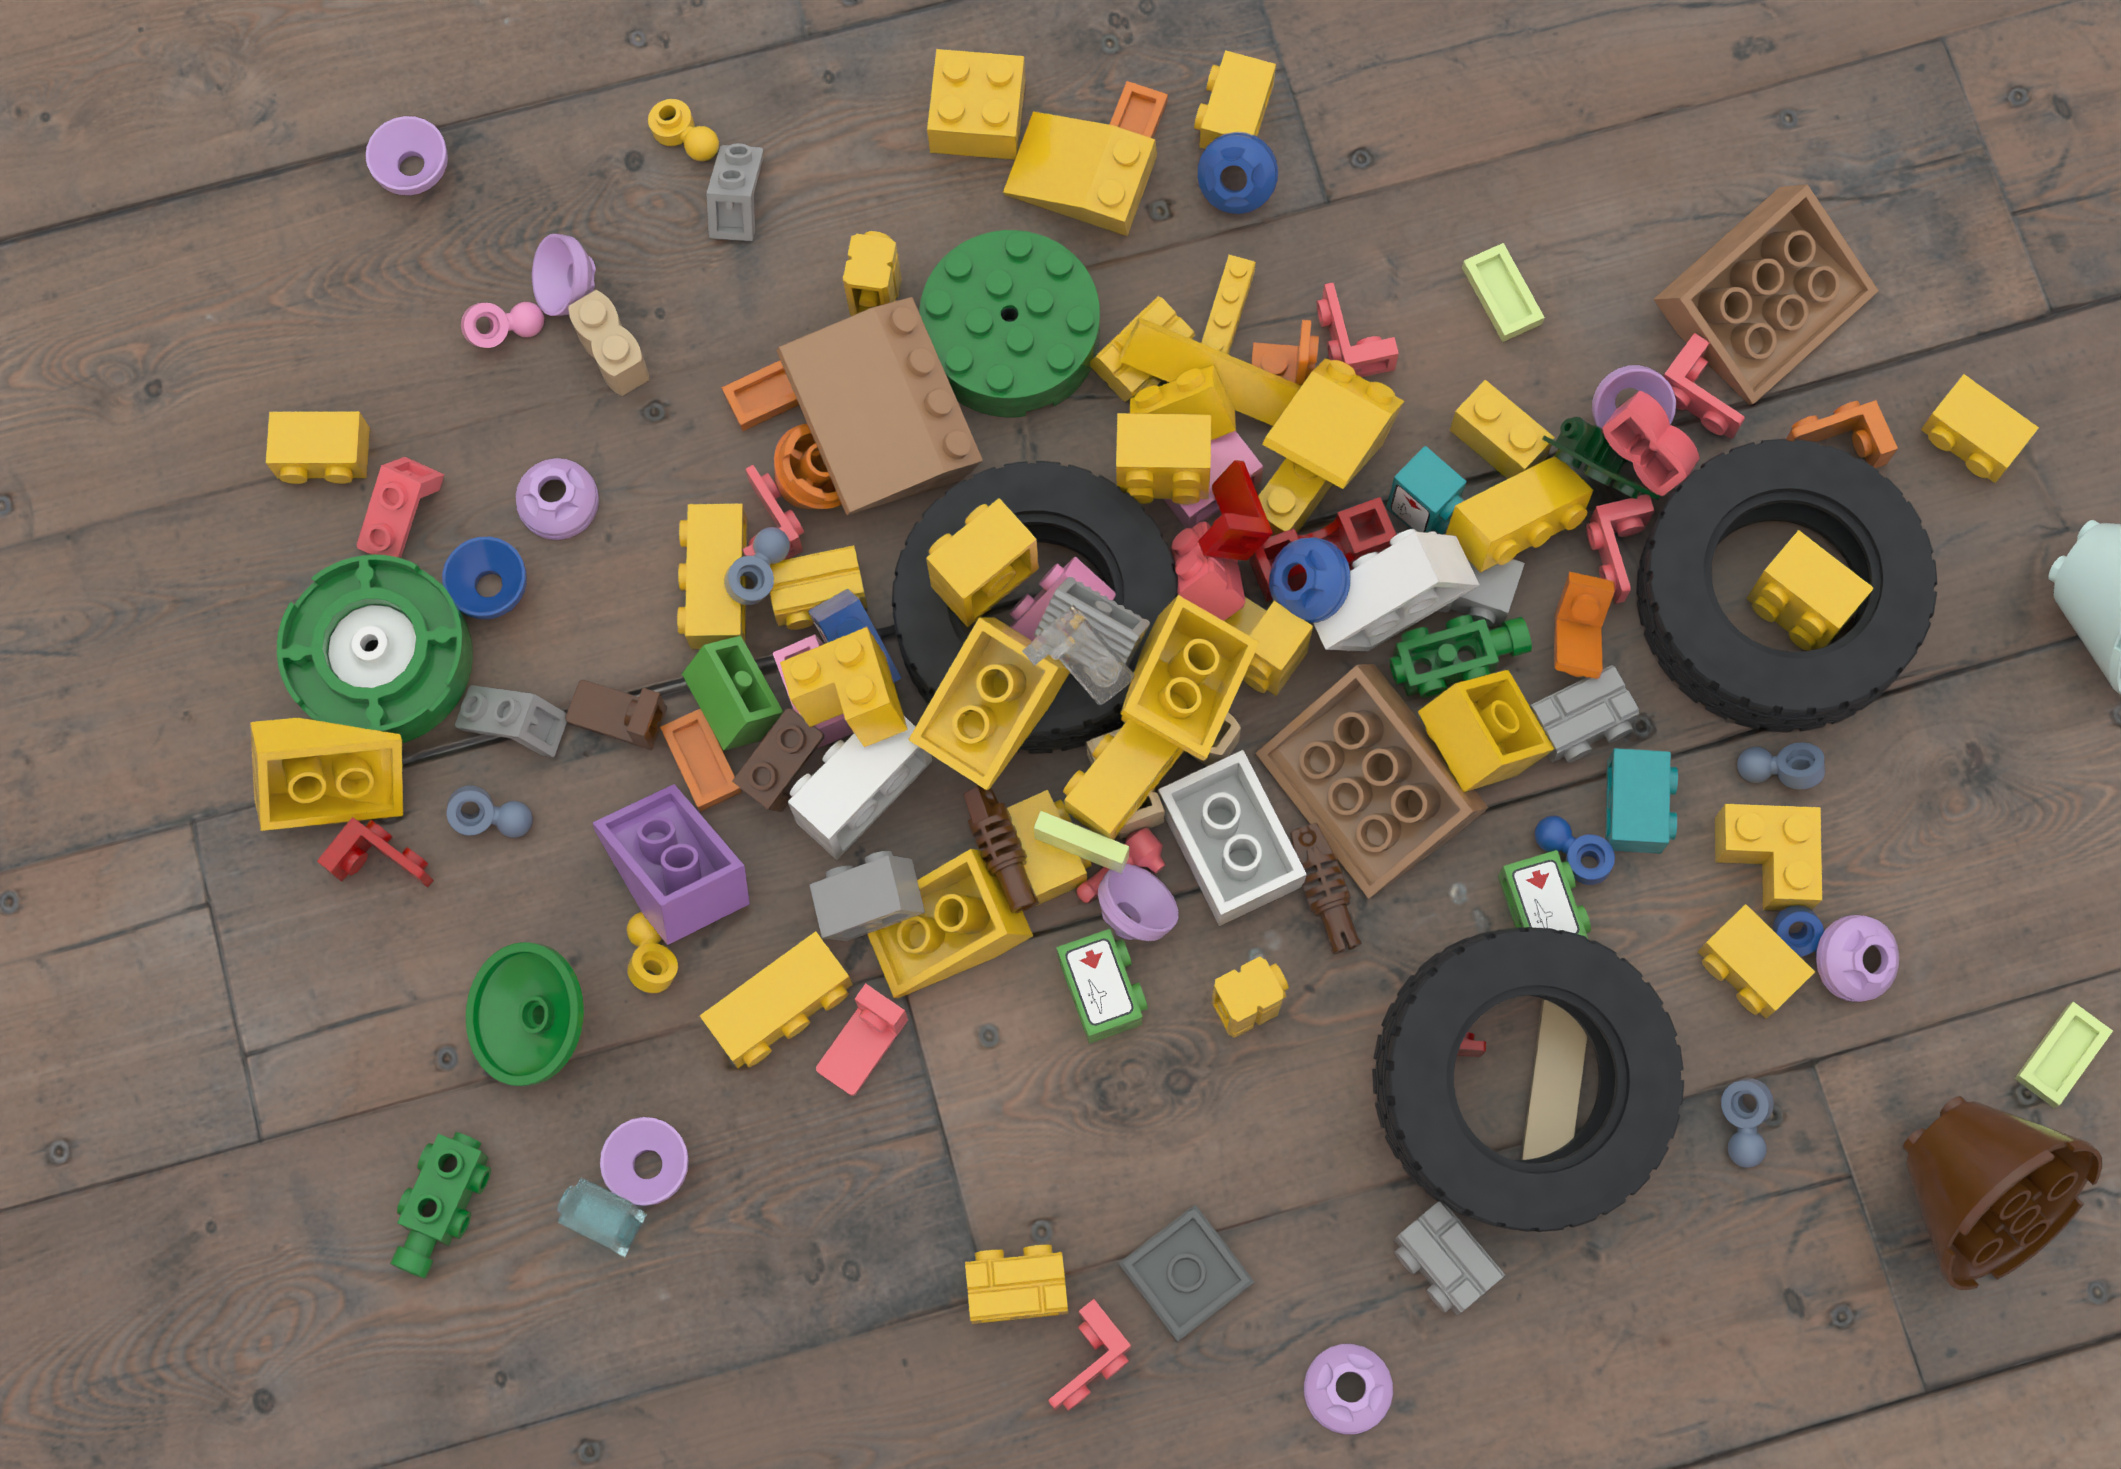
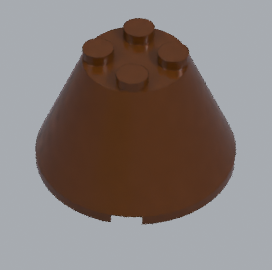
M1961 1096L1948 1101L1941 1109L1940 1117L1927 1129L1921 1128L1913 1132L1903 1145V1149L1908 1153L1907 1169L1941 1274L1953 1288L1958 1290L1978 1288L1979 1284L1975 1279L1990 1273L1998 1280L2020 1267L2041 1251L2068 1225L2082 1208L2084 1203L2078 1196L2087 1181L2092 1185L2097 1184L2103 1164L2099 1151L2087 1141L1979 1102H1967Z

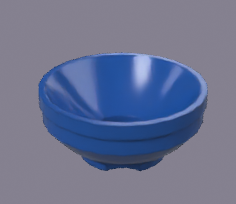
M1231 132L1217 137L1206 147L1198 164L1197 178L1204 197L1211 205L1227 213L1242 214L1251 212L1268 201L1278 181V165L1273 151L1263 140L1246 132ZM1232 165L1241 167L1247 176L1246 186L1240 190H1230L1225 187L1221 178L1224 168Z
M477 537L462 543L449 555L442 572V584L456 603L460 612L471 618L481 620L494 619L508 613L520 602L527 585V573L524 561L517 550L509 543L494 537ZM494 574L501 577L502 588L498 594L492 597H483L478 594L477 584L483 576Z
M1300 538L1286 545L1276 556L1270 571L1269 588L1273 601H1276L1289 612L1308 623H1319L1329 619L1342 607L1350 588V569L1343 552L1328 540L1319 538ZM1301 564L1306 570L1307 580L1302 589L1294 592L1288 585V574L1292 567Z

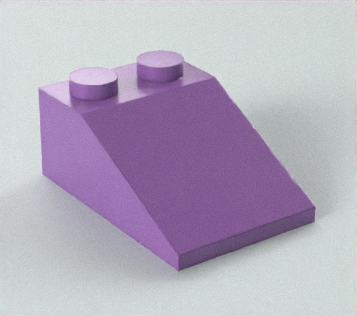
M675 784L593 822L594 831L644 917L667 945L750 904L744 864Z

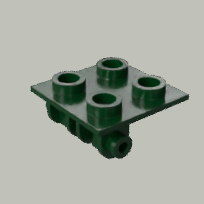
M1572 417L1563 421L1560 427L1561 432L1556 441L1545 435L1543 436L1542 440L1558 448L1555 454L1556 458L1577 469L1580 468L1582 462L1585 463L1583 468L1584 474L1607 486H1609L1612 479H1615L1612 487L1634 499L1638 498L1640 492L1657 500L1659 499L1660 495L1619 473L1623 464L1628 460L1612 449L1604 436L1602 428L1592 425L1580 417Z

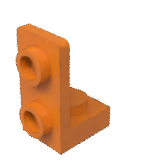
M1302 320L1298 346L1253 342L1251 365L1302 386L1310 373L1315 369V363L1317 362L1319 336L1310 335L1311 320Z
M1876 400L1860 405L1859 401L1849 402L1837 408L1833 412L1834 415L1820 420L1816 415L1801 419L1792 425V430L1786 438L1787 441L1793 442L1795 439L1819 442L1853 430L1852 441L1857 454L1861 458L1865 457L1867 463L1874 468L1888 464L1898 449Z
M1569 571L1554 614V668L1556 670L1566 672L1575 677L1600 678L1603 670L1602 626L1615 592L1614 581Z

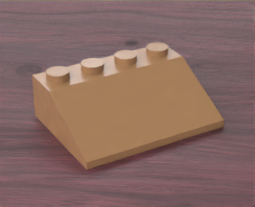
M1808 184L1779 187L1653 300L1676 333L1686 343L1694 333L1710 342L1703 358L1708 361V365L1749 405H1753L1879 290Z
M912 297L870 308L777 348V354L846 515L961 481L983 461Z
M1375 664L1356 665L1255 753L1310 824H1318L1336 858L1368 899L1374 897L1455 837L1489 808L1475 790L1462 791L1436 743L1427 734L1426 728Z

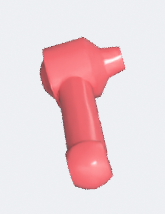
M1148 827L1134 831L1127 836L1125 845L1129 846V859L1126 864L1148 867L1154 873H1158L1166 866L1161 857L1163 845ZM1103 867L1077 888V896L1082 902L1089 904L1097 898L1099 884L1110 869Z

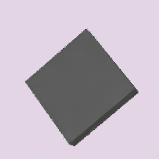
M1196 1205L1192 1206L1119 1262L1121 1269L1177 1343L1254 1284L1253 1279Z

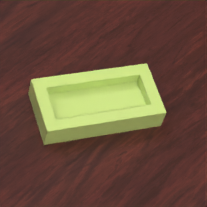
M1504 243L1463 261L1462 269L1502 342L1543 324L1545 317Z
M1043 811L1040 812L1035 823V839L1118 873H1123L1129 859V846Z
M2075 1002L2067 1005L2014 1079L2055 1108L2062 1103L2113 1030Z

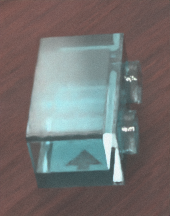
M580 1178L576 1187L570 1185L566 1189L557 1208V1212L561 1213L558 1220L559 1224L624 1258L647 1215L632 1202L584 1178Z

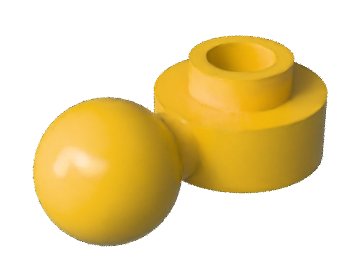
M666 99L657 103L651 109L648 115V124L654 138L660 144L676 146L684 143L686 153L692 159L701 162L708 161L716 155L719 149L718 136L709 127H695L691 111L684 102L677 99ZM675 116L673 119L665 121L666 118Z
M636 913L629 920L626 930L630 942L638 947L629 961L627 967L628 977L638 989L648 993H659L671 985L678 971V962L671 950L658 944L662 937L644 917L643 913ZM646 970L652 971L655 975L648 973Z

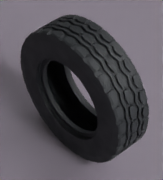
M1787 439L1762 440L1761 443L1756 445L1754 442L1731 448L1728 454L1725 455L1722 452L1701 465L1700 470L1695 469L1678 485L1677 490L1671 494L1649 533L1639 561L1640 568L1637 571L1636 594L1639 595L1637 601L1640 624L1645 626L1643 634L1652 654L1657 655L1660 667L1671 681L1675 680L1680 685L1678 689L1696 704L1700 702L1706 706L1705 710L1725 720L1727 718L1735 720V724L1757 730L1761 727L1767 728V731L1792 732L1798 728L1799 731L1823 728L1826 723L1835 724L1853 716L1856 711L1863 710L1891 686L1917 654V650L1923 644L1931 623L1929 619L1934 615L1937 592L1934 591V587L1938 584L1936 561L1932 560V553L1934 551L1926 529H1922V520L1910 501L1906 502L1903 493L1888 477L1884 478L1879 474L1878 469L1861 458L1857 460L1850 456L1851 453L1830 445L1827 447L1820 446L1819 442L1795 439L1794 442L1787 441ZM1783 521L1798 524L1817 532L1832 543L1844 557L1850 570L1871 585L1873 590L1857 609L1850 631L1838 641L1826 647L1805 652L1772 649L1744 635L1729 621L1722 611L1714 592L1711 574L1713 555L1717 545L1736 530L1754 523Z
M1027 461L1004 464V467L998 469L992 467L973 474V478L968 481L964 479L945 491V496L942 499L937 498L922 514L923 519L921 522L915 523L905 540V549L900 552L894 572L896 577L892 587V614L904 665L913 684L919 689V694L929 705L965 643L967 636L961 626L959 617L931 587L926 557L930 555L929 549L939 538L948 533L953 536L966 525V518L982 504H987L989 507L1000 498L1032 533L1037 542L1060 545L1085 557L1098 569L1107 585L1116 593L1113 601L1117 605H1123L1126 610H1131L1134 614L1140 615L1142 619H1147L1150 622L1128 669L1117 682L1111 679L1101 680L1093 677L1085 670V664L1080 661L1071 665L1073 668L1050 707L1017 752L1029 750V754L1053 753L1052 749L1061 748V751L1085 746V742L1113 732L1114 727L1119 724L1121 726L1125 724L1121 720L1123 715L1120 713L1140 653L1158 615L1178 596V575L1175 572V562L1168 542L1163 540L1164 534L1153 517L1145 514L1144 506L1128 492H1122L1117 484L1102 475L1098 477L1093 475L1090 470L1071 464L1068 467L1062 466L1060 462L1036 461V463L1028 464Z
M1533 927L1500 929L1464 938L1445 947L1441 953H1436L1418 967L1415 976L1411 975L1398 991L1395 1003L1390 1004L1381 1026L1384 1028L1382 1035L1378 1034L1373 1059H1376V1068L1372 1069L1373 1094H1377L1375 1107L1380 1126L1385 1128V1139L1395 1158L1400 1159L1402 1168L1418 1186L1423 1187L1428 1195L1437 1201L1440 1200L1453 1211L1485 1224L1525 1232L1564 1230L1568 1226L1574 1228L1596 1220L1600 1214L1607 1215L1626 1202L1625 1198L1629 1194L1634 1196L1651 1178L1650 1172L1653 1169L1657 1170L1669 1149L1667 1144L1670 1139L1674 1138L1681 1116L1678 1114L1679 1105H1683L1684 1080H1681V1071L1684 1070L1681 1047L1677 1045L1675 1040L1677 1036L1669 1012H1664L1662 1008L1663 1001L1650 982L1645 983L1642 980L1643 974L1625 958L1620 959L1615 951L1595 940H1588L1586 936L1565 930ZM1528 995L1554 1003L1569 1013L1579 1023L1594 1049L1598 1065L1599 1082L1592 1112L1585 1125L1572 1140L1548 1155L1527 1160H1512L1491 1150L1468 1127L1461 1114L1455 1095L1454 1069L1460 1045L1466 1033L1478 1018L1503 1001Z

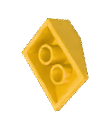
M1033 111L1003 194L1128 236L1157 158L1156 141L1153 138L1114 125Z
M1325 358L1310 373L1269 431L1262 445L1344 489L1382 447L1404 400L1396 397L1394 391L1385 384L1369 382L1356 375L1354 369L1348 364L1338 360L1330 361Z
M1178 595L1158 615L1140 653L1120 714L1204 761L1210 753L1260 642Z
M979 617L908 740L985 790H989L1048 710L1073 666L997 618Z
M304 718L250 722L254 800L261 831L349 822L352 817L359 821L403 816L402 739L400 734Z
M970 849L917 880L925 913L867 934L894 998L903 997L994 959L1033 937L1024 913H1011L998 878L992 877L991 873H988L986 869L987 863L983 861L980 855L981 850Z

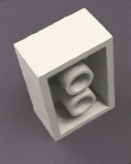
M1409 529L1394 536L1390 540L1391 546L1379 554L1378 552H1372L1355 560L1352 563L1354 569L1350 571V588L1344 604L1329 619L1313 623L1325 650L1370 651L1478 587V580L1457 537L1437 534L1435 531L1425 533Z
M905 716L908 730L867 747L861 744L855 733L846 742L842 740L837 741L824 755L822 761L825 764L813 776L808 773L800 778L790 791L792 798L788 801L796 823L836 860L845 853L932 762L931 754L908 740L916 726Z
M1244 750L1158 789V795L1165 810L1164 817L1219 926L1302 887L1307 874Z

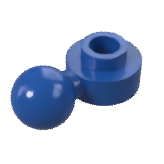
M1547 816L1537 824L1535 840L1538 846L1546 852L1557 850L1558 852L1562 851L1567 855L1566 861L1570 864L1576 881L1586 885H1595L1603 882L1610 875L1615 861V854L1607 840L1591 834L1583 835L1576 839L1572 836V829L1569 823L1559 816ZM1587 856L1593 857L1597 861L1598 866L1592 869L1586 868L1582 865L1581 859Z
M1799 905L1787 907L1776 916L1772 930L1799 956H1805L1812 952H1815V956H1817V948L1820 938L1824 933V928L1820 919L1810 908ZM1793 923H1803V927L1799 932H1789V928Z

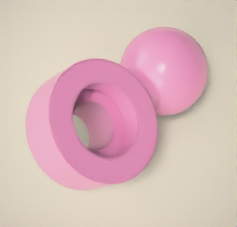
M531 302L518 303L511 309L510 313H505L500 307L492 303H477L470 306L461 319V330L466 340L472 345L481 348H491L499 345L506 338L508 331H513L521 337L528 338L537 335L544 326L542 310ZM480 317H486L490 322V329L485 334H481L476 328V322Z

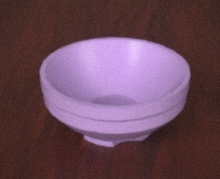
M403 116L385 122L376 129L366 147V162L373 178L384 189L399 195H414L430 189L440 180L447 167V148L440 131L430 122L418 117ZM411 156L422 158L425 163L419 174L407 176L400 172L401 163L406 158Z
M550 234L542 240L535 253L532 267L533 292L540 309L550 316L569 315V305L593 292L595 288V264L574 237L563 234Z
M1630 365L1618 368L1608 374L1595 391L1592 400V414L1596 426L1600 428L1605 425L1617 409L1615 405L1616 396L1626 388H1635L1652 396L1665 410L1669 423L1671 424L1676 409L1674 391L1670 383L1660 373L1649 367Z
M559 458L544 460L527 470L521 478L516 491L517 511L525 526L537 536L550 540L568 539L581 533L594 520L599 505L598 489L591 475L576 462ZM560 480L566 485V492L560 500L547 502L540 497L541 487L547 481Z
M1126 864L1122 874L1110 869L1099 884L1098 899L1103 919L1114 929L1118 936L1129 940L1155 941L1162 938L1176 925L1178 907L1173 895L1163 882L1147 870L1135 865Z
M1860 915L1841 917L1834 921L1820 938L1816 956L1818 973L1826 988L1838 998L1857 1002L1875 999L1884 994L1896 978L1899 968L1898 945L1890 930L1876 919ZM1871 945L1875 946L1881 954L1880 967L1874 973H1869L1862 961L1865 950Z
M641 1117L621 1124L610 1134L601 1151L600 1167L605 1184L612 1193L630 1201L634 1205L649 1206L669 1199L678 1191L687 1175L689 1158L683 1138L672 1126L656 1118ZM648 1151L658 1153L662 1159L660 1173L652 1179L640 1178L635 1171V1162L638 1156Z
M1340 1344L1330 1347L1314 1359L1306 1372L1304 1397L1307 1407L1312 1416L1323 1427L1332 1432L1358 1434L1368 1431L1385 1417L1391 1405L1393 1382L1390 1372L1382 1359L1363 1346ZM1352 1372L1363 1379L1365 1392L1359 1401L1346 1402L1338 1396L1336 1382L1343 1373Z

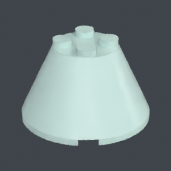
M2090 520L2080 530L2077 542L2067 557L2061 556L2054 562L2048 577L2049 580L2055 583L2054 599L2113 689L2121 694V524H2100Z

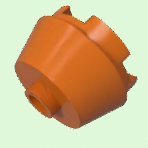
M801 424L788 430L780 438L774 453V481L781 496L791 505L805 510L829 509L842 505L808 424Z

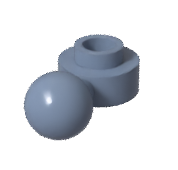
M767 527L759 531L753 541L755 555L743 556L737 559L727 570L724 584L727 593L734 601L743 605H753L762 601L771 591L774 576L770 564L779 563L784 560L790 550L789 538L779 528ZM740 577H750L754 582V588H744L740 583Z
M1805 742L1790 744L1784 747L1777 756H1772L1765 748L1753 746L1745 749L1739 755L1737 770L1740 776L1750 783H1762L1773 774L1778 775L1779 780L1787 787L1808 789L1816 786L1823 780L1825 776V760L1821 749Z
M464 786L457 789L451 794L447 802V819L450 826L458 833L464 835L480 834L492 824L496 825L503 835L510 838H518L525 835L532 826L533 816L527 805L519 801H509L501 807L494 806L490 795L484 789L477 786ZM466 802H475L479 806V810L474 814H466L462 811L461 807Z
M1744 1078L1732 1083L1725 1089L1721 1099V1108L1724 1116L1731 1124L1737 1127V1132L1732 1135L1728 1142V1154L1736 1165L1743 1168L1755 1167L1764 1160L1767 1147L1763 1137L1757 1133V1126L1770 1117L1774 1106L1773 1096L1769 1088L1761 1081L1753 1078ZM1745 1094H1750L1756 1099L1757 1106L1755 1110L1745 1107L1743 1103Z

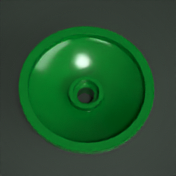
M530 942L514 943L501 948L481 966L473 980L467 999L466 1031L476 1060L490 1076L505 1084L531 1086L547 1081L567 1064L576 1049L583 1025V996L573 968L556 950L543 944Z

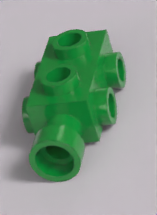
M1464 615L1448 621L1445 624L1446 630L1429 634L1428 628L1421 627L1404 633L1401 636L1403 642L1396 643L1393 652L1394 657L1389 658V666L1395 684L1403 683L1406 696L1419 693L1421 698L1432 697L1446 691V685L1495 672L1499 663L1498 656L1510 653L1512 657L1531 652V637L1523 617L1503 621L1502 627L1488 630L1485 619L1473 622L1471 615ZM1468 651L1473 655L1474 659L1462 662L1458 658V653ZM1424 663L1429 667L1430 672L1417 674L1414 670V665Z
M455 1132L452 1139L438 1134L434 1144L428 1143L425 1146L418 1161L417 1168L421 1171L413 1188L408 1187L405 1190L397 1208V1214L401 1215L397 1223L410 1230L403 1247H397L390 1265L426 1279L433 1264L430 1256L436 1243L439 1242L449 1246L453 1237L462 1238L471 1219V1212L465 1210L473 1192L481 1194L484 1191L491 1175V1167L486 1166L489 1157L479 1150L481 1142L462 1133ZM448 1157H456L457 1167L452 1172H443ZM430 1201L436 1202L437 1210L435 1214L431 1217H423L422 1214L427 1203Z

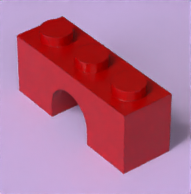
M1381 497L1337 512V517L1331 524L1313 533L1298 536L1294 528L1269 537L1249 558V562L1264 599L1267 602L1273 600L1269 588L1272 564L1279 552L1292 541L1300 538L1328 540L1343 552L1351 571L1354 569L1352 563L1358 558L1372 552H1378L1379 554L1391 546L1390 540L1396 536V532ZM1301 564L1292 567L1288 574V585L1293 591H1297L1303 588L1307 580L1306 570Z

